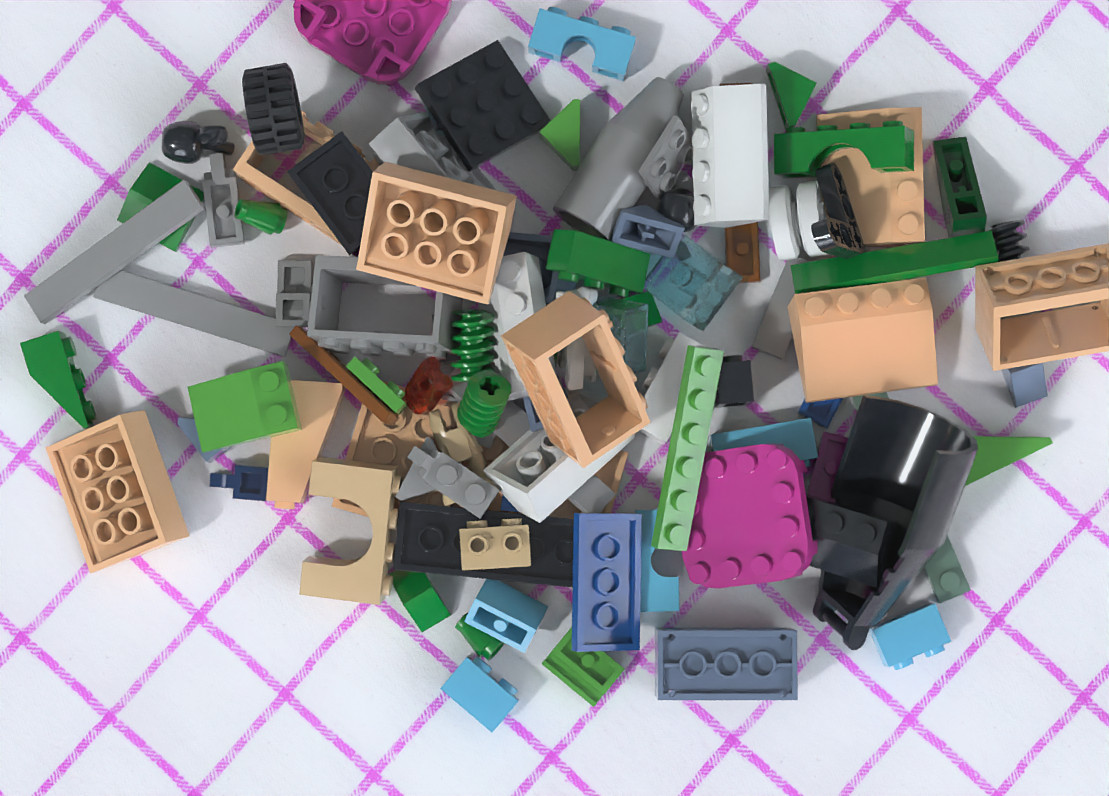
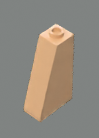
M291 380L302 430L271 437L266 500L275 501L274 508L295 509V503H304L310 486L312 461L319 456L321 457L345 394V387L341 383Z

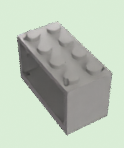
M316 255L307 336L318 341V346L329 348V352L349 354L350 349H359L361 354L381 356L382 351H393L394 356L412 358L414 352L426 353V357L431 359H446V354L456 355L451 353V349L458 347L459 342L452 340L451 336L460 333V329L451 326V322L461 319V315L452 313V311L462 310L463 298L437 291L432 336L392 334L374 331V333L338 331L343 283L416 285L356 270L358 257Z

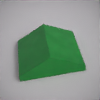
M149 162L130 188L117 221L122 224L183 180ZM191 185L203 204L205 201L204 192ZM196 216L161 240L159 244L177 252Z

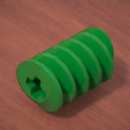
M477 309L452 311V313L461 315V319L451 322V326L461 329V333L452 335L451 339L460 342L461 346L451 349V353L461 356V360L452 362L451 367L460 369L461 373L451 376V380L468 382L470 377L476 372L484 370L494 372L492 367L486 365L494 361V355L486 352L494 347V341L486 338L494 334V328L486 325L494 320V314Z
M486 370L476 372L470 377L457 409V418L460 424L472 435L482 438L489 436L495 431L511 394V384L508 380L492 371Z

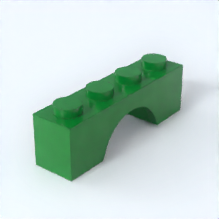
M902 121L882 122V127L870 128L869 123L850 124V129L838 130V126L821 125L817 126V131L805 132V128L789 127L785 129V133L774 134V174L782 178L816 177V169L820 168L831 154L847 148H855L862 151L868 159L871 168L880 173L914 171V130L903 125Z

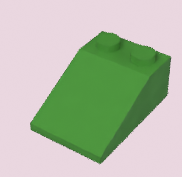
M283 361L243 370L187 387L202 453L302 430L288 365Z

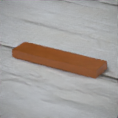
M296 325L289 335L380 421L392 427L400 419L395 411L353 374L332 352H329L328 348L318 346V341L308 337L307 329Z

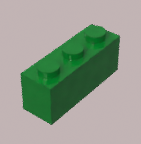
M554 229L546 269L559 273L558 279L578 283V279L584 281V287L596 290H603L604 287L609 288L608 294L626 298L629 292L643 293L651 254L580 231Z

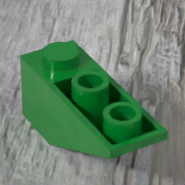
M55 331L21 342L20 346L29 375L84 429L93 427L92 420L97 419L96 412L91 400L86 401L83 388L87 387L86 380L81 368L76 369L73 356H76L77 352L70 336L66 337L65 333L61 331Z

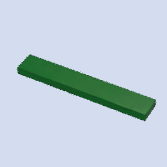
M991 230L864 252L850 259L835 257L790 265L795 294L887 283L974 268L975 266L998 262V254Z

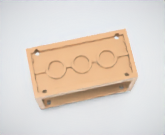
M301 110L305 135L320 145L325 144L335 136L333 135L334 131L321 122L317 121L315 125L308 122L309 119L305 116L306 113ZM251 141L233 168L237 176L340 244L311 204L257 170L265 155L261 156L255 149L253 141ZM352 143L372 171L380 166L375 158L371 162L364 158L365 155L361 153L362 150Z
M1109 243L975 266V329L993 371L1109 351ZM1098 300H1100L1099 303H1093V304L1075 306V307H1070V308H1064V309L1046 311V312H1041V313H1035V314L1017 316V317H1012V318L1000 319V317H1005V316H1011V315L1029 313V312H1034V311H1040V310H1046V309H1052V308H1058V307H1063V306H1069V305H1075V304H1081V303H1087V302H1092V301H1098Z
M568 291L502 334L501 337L550 442L581 467L585 468L651 422L645 410L648 408L647 402L634 385L637 381L632 369L625 364L622 357L625 354L624 348L611 332L610 328L613 327V323L609 319L608 314L602 309L597 310L586 298L581 299L571 291ZM582 336L608 393V397L575 418L548 358Z

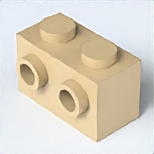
M521 518L501 519V526L487 527V520L467 522L466 529H459L462 570L531 566L529 525H522Z

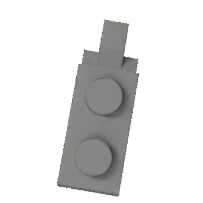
M223 153L209 154L211 172L204 173L202 183L210 247L245 244L242 221L234 216L236 205L240 200L237 177L233 169H226L225 155Z
M414 446L407 456L408 459L422 467L417 475L422 477L424 482L479 519L482 518L500 491L445 453H440L436 449L428 455Z

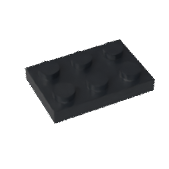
M341 131L288 170L287 173L350 256L360 248L373 171L343 131Z

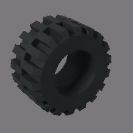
M281 63L244 70L242 78L244 103L251 138L257 152L262 156L302 149L304 144L302 113L294 75L289 65Z

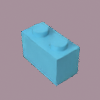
M486 579L464 622L525 653L549 606L498 580Z
M928 603L869 629L884 666H894L895 670L913 664L912 658L922 653H925L926 657L936 655L945 650L944 644L951 642L935 603Z
M467 656L440 689L490 732H493L519 702V699L515 696L518 690L504 678L499 682L489 674L492 668L481 658L476 656L472 660Z

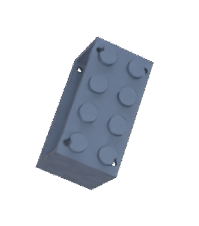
M655 628V696L657 700H798L797 630L792 628Z

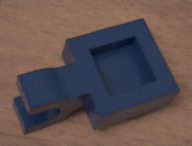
M235 465V475L210 473L209 487L233 489L232 499L267 502L268 468Z

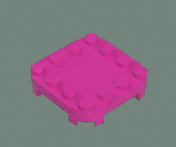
M295 0L293 4L294 22L301 37L317 50L370 82L378 85L393 86L398 81L403 80L413 70L448 15L453 1Z
M766 443L705 452L687 551H682L689 579L694 584L719 589L776 582L800 576L809 567L814 554L818 552V540L813 541L803 479V473L808 471L804 460H800L791 449L783 446L784 444Z

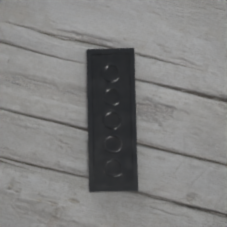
M400 502L393 570L573 588L574 519L547 516L539 523L524 514L488 510L479 519L464 508ZM521 518L522 525H529L531 566L462 570L459 529H466L467 522L487 520V527L501 526V519Z

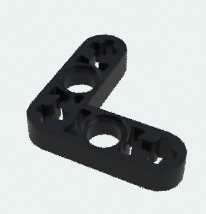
M830 163L816 169L817 181L829 216L811 225L812 235L817 247L823 253L844 259H850L864 253L863 239L839 168L835 163Z

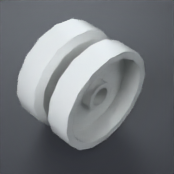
M818 182L800 183L796 191L797 203L794 201L792 191L787 185L769 188L771 228L778 259L780 261L797 259L800 254L799 246H802V242L806 253L810 257L827 255V253H823L817 247L811 231L813 223L827 218Z

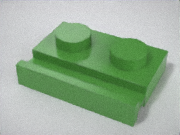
M354 356L346 365L353 374L398 415L408 406L402 400L405 393L391 380L387 385L377 377L381 370L367 357L361 362Z
M572 627L541 663L593 707L625 670L604 651H572Z

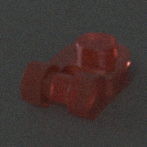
M434 356L425 359L419 365L405 388L406 403L409 409L417 415L431 412L442 396L454 386L449 375L442 373L440 370L441 363Z

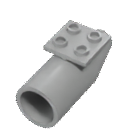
M656 77L606 123L555 203L553 211L557 216L577 231L610 241L621 209L633 207L646 186L649 187L654 197L658 200L661 199L665 192L673 189L679 171L693 157L692 138L680 117L677 116L684 97L683 92L677 86L666 79Z

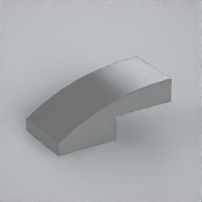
M278 260L276 327H295L296 325L308 327L312 294V261Z

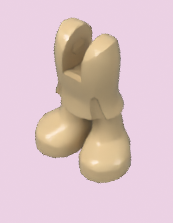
M460 402L451 405L458 428L450 431L447 430L446 422L439 409L429 412L430 427L440 452L445 453L461 465L463 462L468 461L473 473L496 487L483 471L488 467L482 455L484 450L479 445L476 436L466 430L457 418V409ZM442 494L445 506L456 503Z

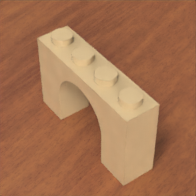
M320 456L312 461L309 495L346 499L356 503L368 515L372 525L373 537L367 553L356 559L341 560L308 556L302 561L299 595L380 605L386 596H390L393 577L388 575L389 563L394 562L396 543L391 542L392 529L396 530L398 527L399 509H394L395 496L403 482L402 476H398V466Z

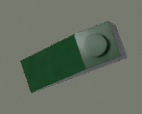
M959 137L933 141L942 210L948 237L985 232L987 214L967 138Z

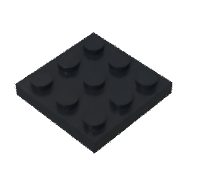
M499 40L419 82L414 88L468 172L538 134L551 121Z

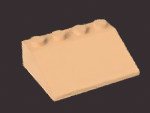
M922 107L881 108L816 115V131L817 126L835 125L838 126V130L850 129V124L869 123L870 128L882 127V122L902 121L903 125L914 130V171L880 173L872 169L862 151L855 148L836 151L823 162L821 167L835 163L839 168L864 247H899L925 242Z
M384 162L372 173L356 270L488 305L510 233L517 196Z
M926 278L794 294L787 306L806 403L936 386L938 384L933 309Z
M145 410L120 414L46 447L90 574L190 536Z

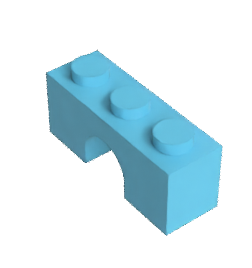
M548 7L547 10L539 9L529 41L528 53L560 62L563 52L569 44L578 41L585 42L592 47L595 53L592 72L624 81L636 40L635 36L630 35V30L619 26H612L611 29L598 26L599 22L585 16H580L579 20L566 16V11L555 7Z
M658 509L635 510V513L642 514L640 612L680 611L679 577L660 576L651 565V555L655 550L651 543Z

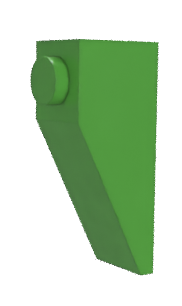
M974 436L977 440L978 451L965 486L1053 444L1051 438Z

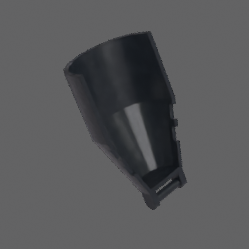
M863 395L831 488L830 498L836 499L835 503L897 521V527L879 588L821 570L819 591L812 611L819 621L827 622L841 635L843 643L851 650H858L864 645L870 626L880 622L944 544L978 451L977 440L967 430L949 419L905 402ZM837 610L841 615H843L848 620V623H846L837 613H835V611Z

